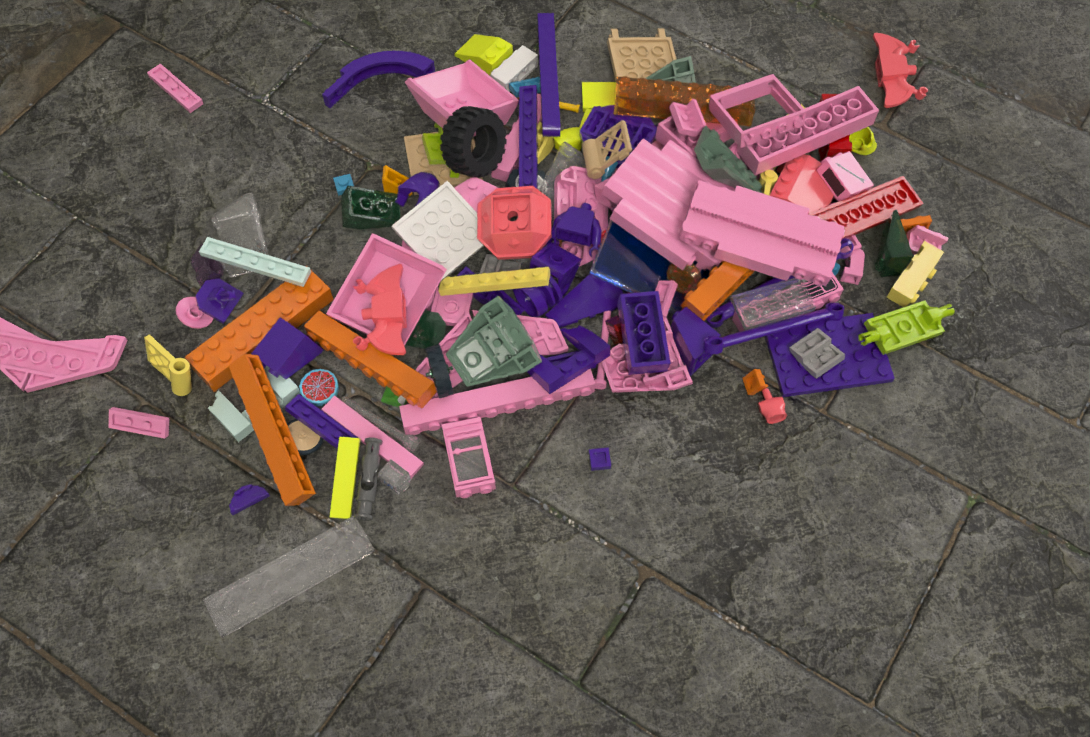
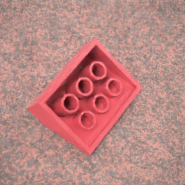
M806 154L786 162L770 194L772 197L809 208L808 214L829 206L834 198L833 193L817 172V169L822 165L821 162Z

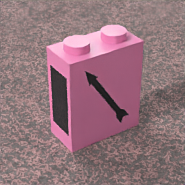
M850 151L844 154L838 153L833 158H825L821 162L822 165L817 169V172L838 202L869 190L874 186Z

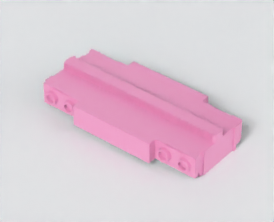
M698 180L686 219L679 233V240L687 244L701 246L706 250L715 251L714 258L785 281L792 275L797 279L813 282L815 285L826 286L832 278L831 272L834 269L837 255L840 252V242L845 230L844 226L836 222H828L820 219L818 216L808 215L809 208L741 186H736L735 190L732 191L726 187H717L707 181Z

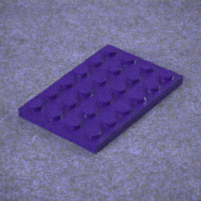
M873 313L846 316L837 320L824 319L765 336L781 396L789 397L893 382L895 377L887 354L883 355L875 342L863 346L861 345L863 341L859 342L858 339L859 334L868 332L863 323L868 319L874 318ZM819 328L831 338V344L845 354V359L816 379L798 362L789 350V347Z

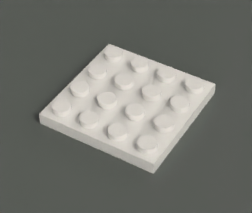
M448 181L392 225V229L414 253L432 260L447 269L441 281L484 247L477 239V212Z

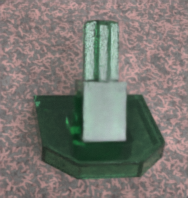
M424 310L405 346L425 349L438 345L444 339L447 325L441 315L437 312Z

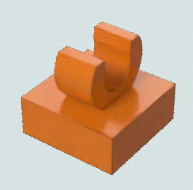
M754 369L742 378L748 395H755L768 387L764 381L765 376L762 375L760 369Z

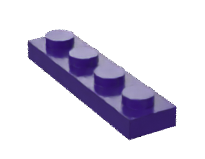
M300 394L285 406V411L336 449H338L339 437L358 438Z

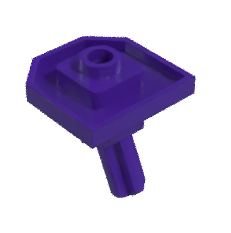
M218 278L206 280L195 298L200 311L224 324L244 293Z

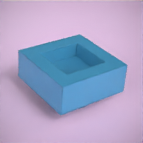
M350 174L333 178L338 196L355 192Z

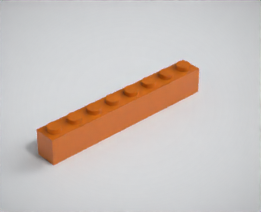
M318 311L304 325L307 332L306 336L313 342H318L326 351H332L340 360L345 359L354 369L359 368L368 378L373 377L382 387L387 386L396 396H403L412 406L417 405L422 409L437 393L432 380L390 354L377 350L371 343H368V347L364 351L356 348L357 345L353 343V339L359 335L321 311Z
M243 354L229 365L232 377L235 380L239 395L252 422V427L256 432L267 464L273 474L285 506L300 505L315 495V490L259 356Z

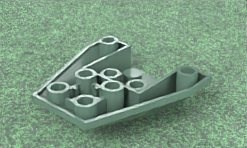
M705 126L694 148L702 169L715 181L734 188L741 186L762 193V185L755 179L757 175L748 170L745 163L738 159L722 142L720 135L715 129L710 130Z

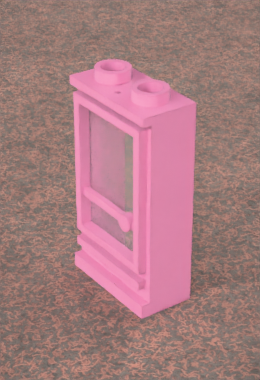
M481 417L442 424L456 498H468L476 493L487 494L496 489Z

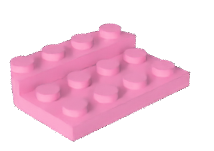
M570 166L559 173L554 182V220L557 216L566 212L569 207L580 208L582 203H588L592 207L591 211L595 212V218L599 220L601 230L608 229V207L597 202L594 188L595 185L601 183L602 178H589L586 168Z

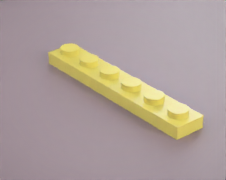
M549 267L446 277L440 282L438 291L440 296L548 286L551 272Z

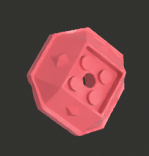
M534 186L496 188L477 204V239L498 260L532 258L552 237L551 199ZM512 217H518L516 221H510Z

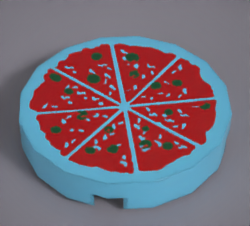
M324 369L310 371L301 379L299 385L302 397L315 406H323V404L328 403L334 396H337L339 391L338 380L335 375Z

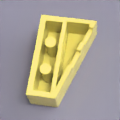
M924 241L917 254L914 255L910 264L890 290L887 298L902 307H906L910 303L914 304L920 296L917 292H923L927 286V278L931 280L937 270L934 268L944 252Z

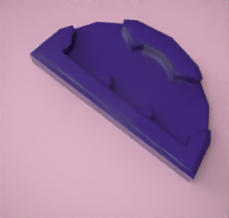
M252 484L243 486L235 491L229 505L232 515H235L270 495L263 487L253 486Z

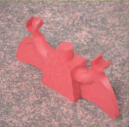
M874 33L873 39L879 51L875 61L878 87H884L885 90L884 107L890 108L907 102L912 94H915L916 99L922 100L926 96L928 89L921 87L919 90H916L914 86L908 84L906 81L908 75H915L917 67L916 65H908L905 56L908 52L915 53L920 45H914L916 40H912L906 46L902 41L882 33Z
M397 264L382 271L368 285H365L361 279H357L358 286H353L358 294L367 292L374 295L371 298V308L362 309L361 314L363 320L372 319L375 328L367 335V338L363 339L357 336L353 339V343L357 345L356 348L361 351L366 350L368 343H371L374 348L387 354H406L401 336L402 329L407 328L406 298L400 288V279L403 273L402 264Z

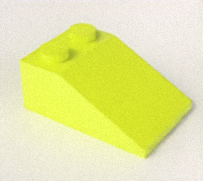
M474 34L454 55L464 62L471 60L490 76L494 69H497L505 59H508L513 54V45L500 37Z

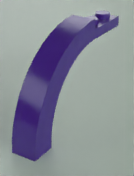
M382 51L360 57L340 70L341 77L324 91L322 95L325 106L331 108L355 85L372 76L399 73L417 78L434 73V61L420 54L406 51Z

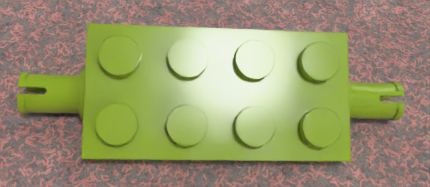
M924 300L866 320L863 324L868 332L859 334L858 339L859 342L863 341L861 342L863 346L875 342L884 355L941 335L945 331L941 325L942 318L954 315L955 310L954 308L947 309L952 307L951 304L939 308L930 307Z

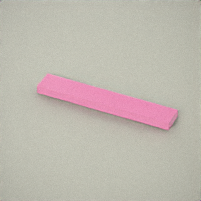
M336 396L321 409L329 417L360 438L363 444L366 445L364 442L365 438H378L382 440L383 443L380 445L379 456L408 478L412 479L424 465L420 459Z

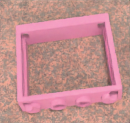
M774 74L710 95L709 110L740 148L799 128L805 124L806 110ZM771 94L789 115L743 131L726 109Z

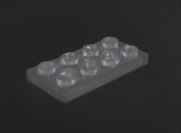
M797 278L732 295L730 299L744 330L812 312L816 308L803 280Z

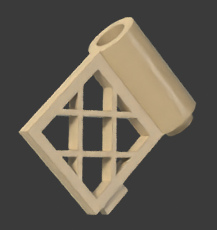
M621 120L596 139H588L582 143L589 178H601L606 168L616 161H622L629 156L632 147L625 121ZM621 129L622 131L619 135V138L615 137L618 130ZM609 138L606 143V146L603 147L602 142L605 139ZM617 140L614 149H610L613 141ZM622 142H624L625 148L619 152V148ZM608 152H612L610 158L606 160Z

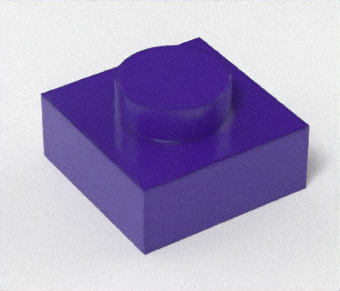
M609 447L589 449L591 471L611 469Z

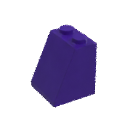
M685 307L682 311L678 310L673 315L670 327L684 366L686 365L689 375L692 376L713 355L703 350L704 339L708 336L720 337L721 335Z
M280 317L251 354L258 355L263 368L265 369L268 366L270 368L268 372L276 378L280 375L284 379H288L321 354L323 349Z

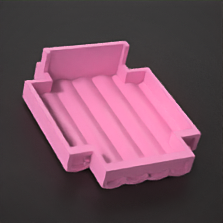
M642 139L625 162L609 179L601 193L617 205L609 219L681 270L686 265L691 266L694 260H696L698 263L693 270H696L694 273L698 275L702 269L704 271L706 269L711 270L714 265L718 267L722 260L714 258L715 251L706 250L695 244H687L679 240V233L686 219L698 180L707 181L717 187H726L732 191L735 188L712 179L702 169L699 160L672 140H669L662 151H660L648 141Z

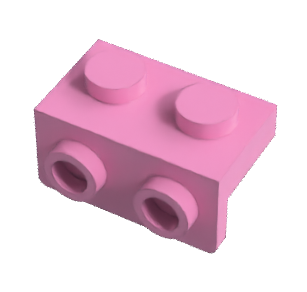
M692 99L688 105L673 102L669 106L679 134L697 137L706 126L696 99Z
M917 225L907 232L904 251L916 255L924 241L941 250L942 245L948 242V237Z

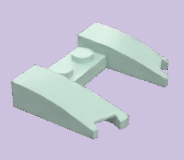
M266 366L264 370L280 409H282L300 394L299 388L290 378L284 379L280 375L276 378L268 372L270 368ZM218 390L215 394L217 399L213 406H209L208 409L237 442H240L254 431L252 422L246 410L240 413Z

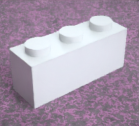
M522 45L508 59H505L497 69H494L490 77L510 92L509 83L525 79L538 67V55Z

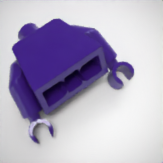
M582 203L580 208L571 206L566 212L557 216L552 226V237L546 244L554 240V244L559 246L558 239L589 247L593 244L589 254L592 257V252L598 250L599 258L601 251L598 245L601 244L602 230L599 220L595 218V212L591 211V205Z

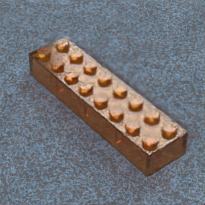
M616 76L613 114L667 119L672 116L669 106L673 102L688 105L692 99H696L704 121L706 123L720 124L709 110L710 95L734 87ZM754 99L726 109L739 126L751 127L756 110Z

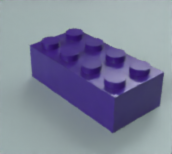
M659 291L620 294L617 305L628 375L666 372L671 362Z

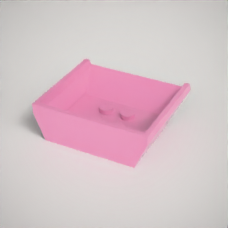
M467 60L464 64L414 79L410 77L405 81V84L423 112L442 128L447 124L446 120L448 117L452 116L455 110L463 106L492 110L500 117L503 124L506 125L519 102L515 96L471 60Z
M372 233L326 314L368 335L374 330L375 324L372 319L363 320L361 310L371 308V298L374 295L367 292L358 294L353 286H358L357 279H361L365 285H368L382 271L397 264H402L403 273L400 279V288L406 298L407 328L402 329L401 336L405 346L447 269L432 260Z

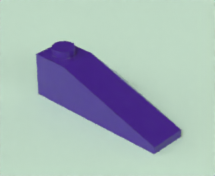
M601 266L581 281L545 316L547 319L556 321L559 328L577 323L579 319L592 318L598 313L615 310L618 308L619 296L623 292L616 278L604 266Z

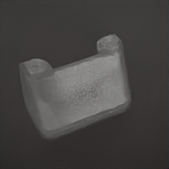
M253 192L242 195L215 212L214 217H211L214 228H217L220 241L269 255L260 220V210ZM221 262L223 271H227L230 278L253 272Z

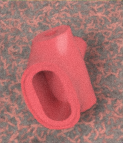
M763 389L762 394L765 400L758 403V408L767 423L774 424L785 420L787 414L783 397L772 398L769 389Z

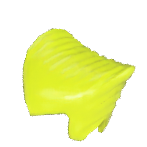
M581 127L561 130L560 137H553L555 148L560 155L574 156L582 149Z
M869 127L850 134L849 141L852 142V152L866 156L876 150L877 143Z

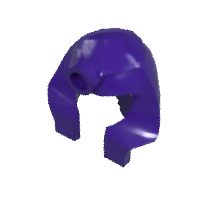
M420 172L413 175L398 187L396 203L404 207L409 193L417 192L419 194L417 204L415 205L417 206L440 187L438 179L428 172Z

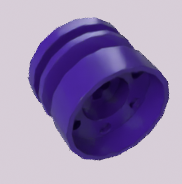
M551 275L548 286L513 289L517 302L531 317H540L548 311V307L552 308L555 303L560 302L563 296L561 289Z

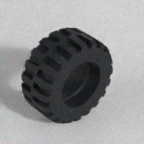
M463 106L455 110L452 116H449L446 120L447 124L443 126V135L440 137V140H442L440 150L443 151L442 157L446 161V165L453 172L470 177L482 178L491 174L498 167V163H501L502 155L505 154L506 150L504 149L505 144H507V139L505 138L506 130L503 128L502 120L489 109ZM476 131V144L474 150L471 151V141Z

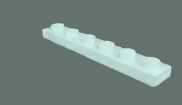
M210 237L206 238L199 250L201 256L304 287L311 273L309 267Z

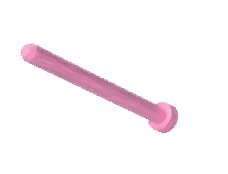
M611 311L603 313L601 339L607 344ZM602 362L598 363L597 378L594 380L595 389L601 390L605 389L607 384L604 380L605 371Z

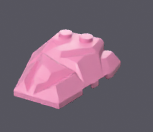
M663 317L671 362L666 372L628 375L624 343L622 345L618 344L610 350V356L601 361L612 392L676 390L693 384L686 365L684 366L674 342L673 332L667 317Z

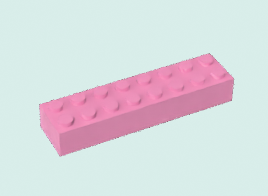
M857 86L805 108L804 126L742 148L737 145L736 151L753 174L758 175L873 125L879 109L864 91Z

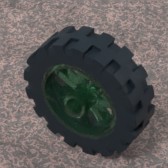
M440 344L425 348L430 366L426 377L430 376L431 379L433 378L439 399L454 395L449 376L453 366H448L445 363Z

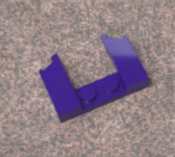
M580 325L578 328L573 329L562 328L560 329L562 335L579 352L557 366H554L545 357L540 355L542 362L528 370L527 373L551 394L610 356V345L592 331Z

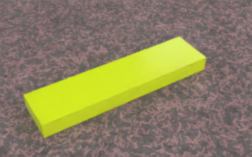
M339 437L330 518L351 519L360 438Z

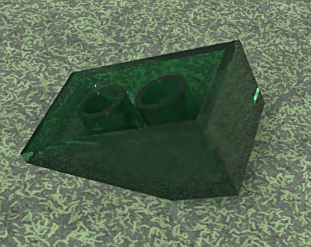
M348 185L341 196L343 227L358 230L392 227L400 219V208L396 203L398 194Z
M897 210L893 211L883 230L875 262L876 270L879 271L881 278L901 275L913 257Z

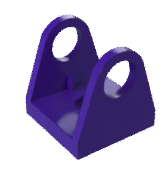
M550 242L532 256L530 269L549 267L550 274L558 278V286L561 289L562 297H564L571 286L582 259Z

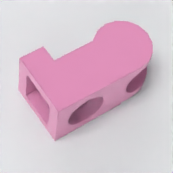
M857 249L852 252L850 257L845 259L847 267L843 269L840 277L841 282L859 284L863 276L865 258L863 250Z

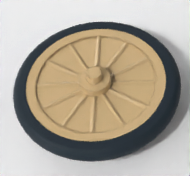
M294 419L287 423L300 455L311 454L321 447L324 439L299 420Z

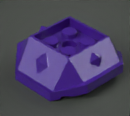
M619 105L594 106L580 129V138L582 143L588 139H596L623 120L627 125L633 151L642 139L652 144L656 136L657 126L654 125L648 115ZM621 129L618 130L615 137L619 138V135L622 131ZM609 138L605 139L602 142L603 147L606 146V143ZM617 140L613 141L610 149H614ZM622 142L619 152L625 148L624 142ZM626 157L625 159H623L622 161H621V160L616 161V162H618V165H617L616 168H619V167L625 162V160L627 159V157Z

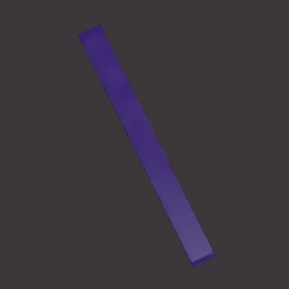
M538 13L543 137H560L554 13Z

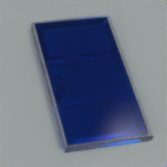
M610 220L589 273L629 293L655 291L659 281L674 280L678 285L668 312L675 314L678 310L681 311L682 309L680 306L685 301L684 297L687 294L684 292H689L691 289L696 290L697 287L693 285H697L703 278L707 279L710 276L711 270L706 269L704 271L702 269L698 275L694 272L691 273L698 263L696 260H694L691 266L686 265V271L680 268L677 269V266L675 268V265Z

